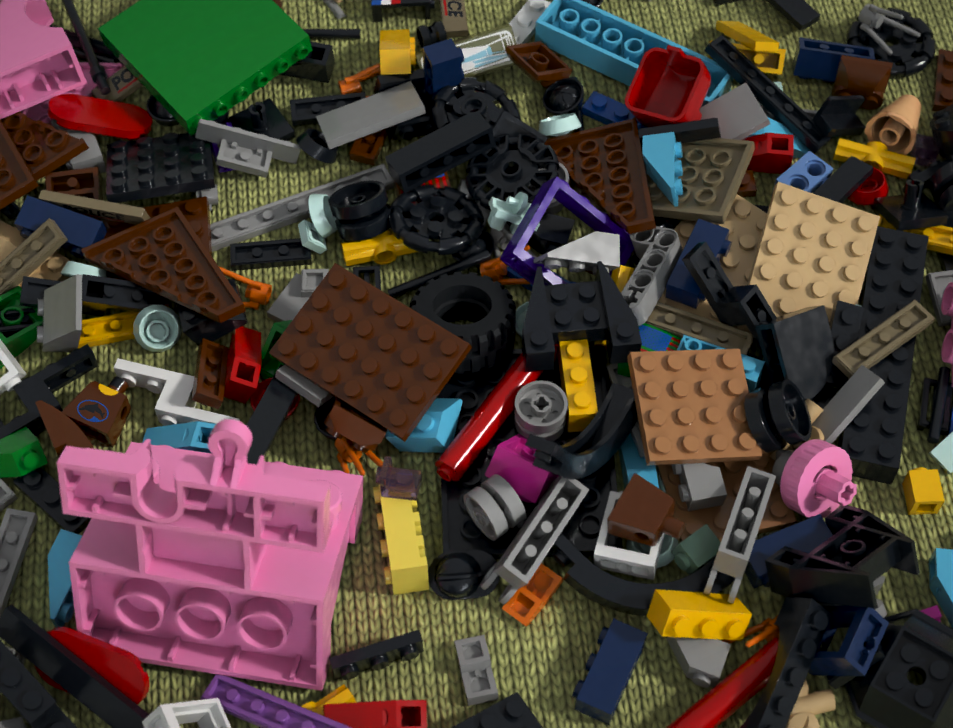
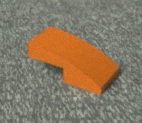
M541 563L528 584L518 589L501 609L527 627L551 599L564 579Z

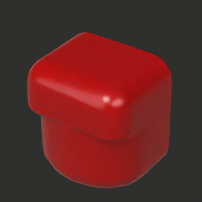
M670 45L666 49L651 48L642 57L626 94L625 105L639 124L645 127L701 120L702 114L700 109L711 85L710 72L701 59L686 55L681 48Z

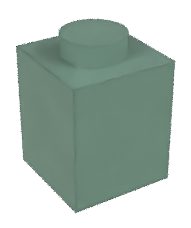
M705 524L680 542L671 553L674 555V561L681 570L686 571L688 575H691L717 555L721 542L709 526Z

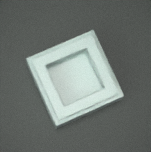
M307 220L301 221L298 224L302 246L319 254L327 250L325 238L318 234L313 223Z

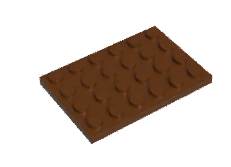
M335 263L274 344L269 354L405 442L472 347L468 342Z

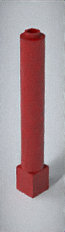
M559 344L554 345V346H555V360H554V361H556V360L558 359ZM523 354L518 357L435 462L437 473L442 479L446 481H459L515 409V398L519 390L524 385L536 381L544 370L525 372Z
M773 638L666 728H717L766 687L775 663L779 639Z

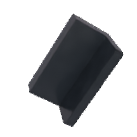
M863 95L829 96L813 117V121L826 137L861 135L866 126L855 113L863 104L865 98Z

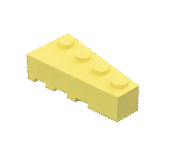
M412 471L377 475L378 486L373 487L375 504H381L382 513H376L378 530L385 531L386 539L380 540L382 558L388 557L389 566L384 567L386 585L392 584L393 595L429 590L428 564L425 557L419 511H417L418 505Z

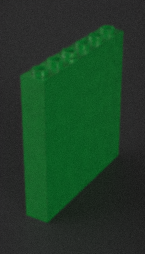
M140 0L98 28L105 46L191 136L197 131L199 119L214 121L219 116H223L233 106L246 100L253 92L266 86L270 80L286 72L290 66L304 59L312 52L309 35L273 0Z

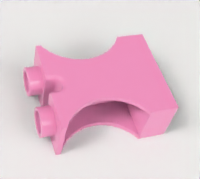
M0 0V119L87 84L73 47L63 28L49 27L54 22L46 0Z

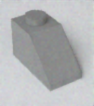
M667 637V641L685 676L692 679V682L700 687L714 688L719 681L731 644L718 639Z

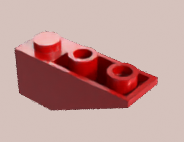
M764 133L742 139L754 141L755 150L747 170L783 174L790 168L793 159L794 135Z
M244 326L233 330L228 351L224 397L246 404L257 389L262 365L261 332Z
M388 700L323 705V716L351 728H427L426 700Z

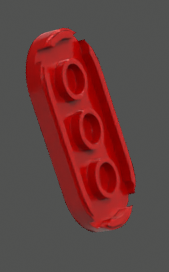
M77 94L55 96L48 104L49 118L51 120L54 118L57 120L56 124L71 130L124 139L140 138V134H145V136L149 134L152 128V117L146 110L133 104Z
M57 627L47 631L48 634L138 705L145 699L149 691V676L147 671L144 672L140 666L142 662L133 653L68 627ZM35 666L36 671L46 683L67 692Z

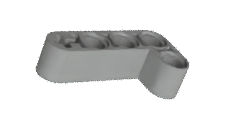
M656 226L655 229L630 234L636 256L641 260L621 294L637 318L638 326H641L648 320L663 294L683 251L678 233L673 229Z

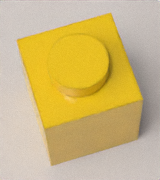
M918 467L908 471L902 482L908 515L938 514L945 501L938 469L927 470V468Z

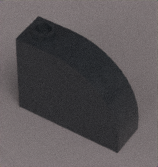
M825 306L806 307L755 325L770 384L788 379L798 387L804 400L814 398L828 380L834 356L833 338Z

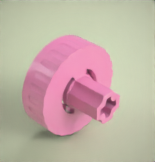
M821 439L809 440L800 445L788 459L781 476L780 491L785 505L789 509L808 518L821 514L822 518H825L840 505L846 506L850 504L853 497L857 494V484L852 483L853 468L850 456L844 449Z

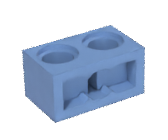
M808 151L775 180L774 187L777 182H781L814 193L832 175L834 168L811 151Z

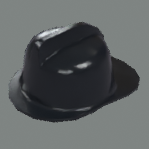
M480 550L450 551L440 554L432 561L429 567V585L435 594L443 599L461 600L487 596L495 590L500 576L498 575L486 590H483L479 585L486 573L497 561L492 555Z

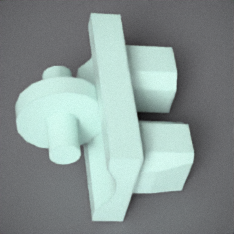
M519 192L515 198L508 196L506 201L491 197L488 203L491 208L487 220L489 226L500 231L507 221L511 222L512 224L509 229L511 234L514 235L531 203H528V195Z

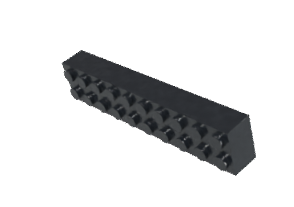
M877 227L860 293L859 305L864 307L858 339L913 300L920 303L928 236ZM916 336L869 369L879 376L885 384L839 435L838 447L844 449L850 456L853 477L891 485L899 470Z

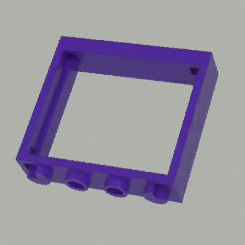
M556 176L543 183L500 257L502 262L532 285L537 267L542 266L545 285L566 284L564 280L550 269L544 268L543 264L534 263L535 257L524 250L553 198L594 231L619 234L620 265H626L634 247L630 234L611 221L606 213L600 212L586 197L574 191L565 180Z

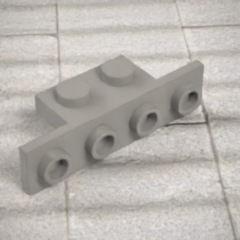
M199 119L195 138L220 144L216 165L267 178L271 158L296 164L301 150L298 144L290 141L279 140L264 134H257L238 127H230L204 119Z

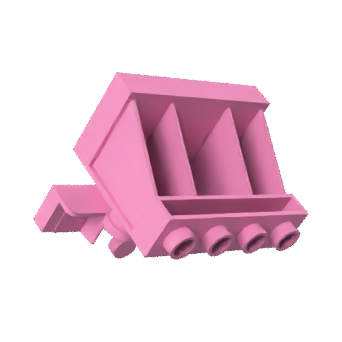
M224 419L214 426L208 440V447L211 453L178 449L168 445H151L150 439H146L143 443L131 442L126 453L92 448L65 447L57 461L63 514L91 518L69 561L77 631L127 650L137 656L142 663L319 691L323 690L330 667L331 623L348 543L355 544L362 523V475L348 474L339 470L328 471L294 466L278 461L266 462L262 455L257 465L248 464L247 454L253 440L252 433L245 424L233 419Z

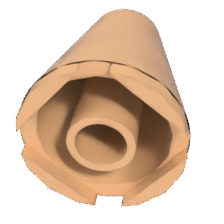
M910 94L902 95L872 116L864 130L868 138L867 143L878 141L885 144L888 151L907 155L913 149L917 138L921 113V103L918 98Z

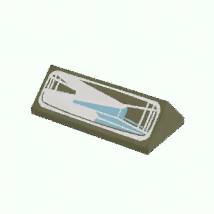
M509 24L453 40L455 46L460 47L464 55V62L461 63L464 78H475L515 65L505 51L506 46L517 45L512 26ZM423 50L417 51L415 54L419 70L424 69Z

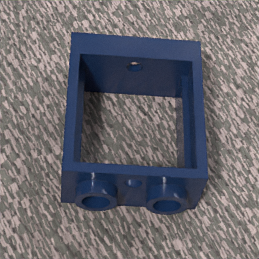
M848 605L822 606L832 616L808 673L812 676H865L889 622L873 608ZM837 628H849L839 651H827Z

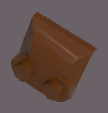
M542 41L506 46L505 51L509 59L533 82H540L545 88H548L557 80L569 78L572 69Z
M841 55L831 96L863 95L865 101L860 106L861 109L874 110L881 107L893 63Z
M337 398L324 421V424L328 426L326 431L339 439H342L343 436L353 441L352 446L364 453H367L368 450L375 451L387 431Z

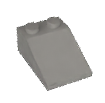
M76 274L44 290L43 299H38L37 316H43V326H37V343H42V352H71L78 349L82 331V275Z

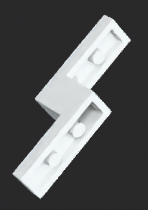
M119 358L114 365L116 376L124 379L128 383V387L138 386L160 394L154 409L159 423L163 426L196 421L217 424L224 419L240 421L239 418L195 408L197 402L192 400L194 376Z

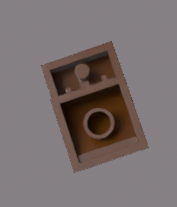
M98 167L51 172L45 176L46 190L103 200L102 177ZM91 217V218H94V219H97V220H100V221L103 222V219H101V218Z
M42 400L35 402L59 458L66 446L94 449L83 431L63 412Z

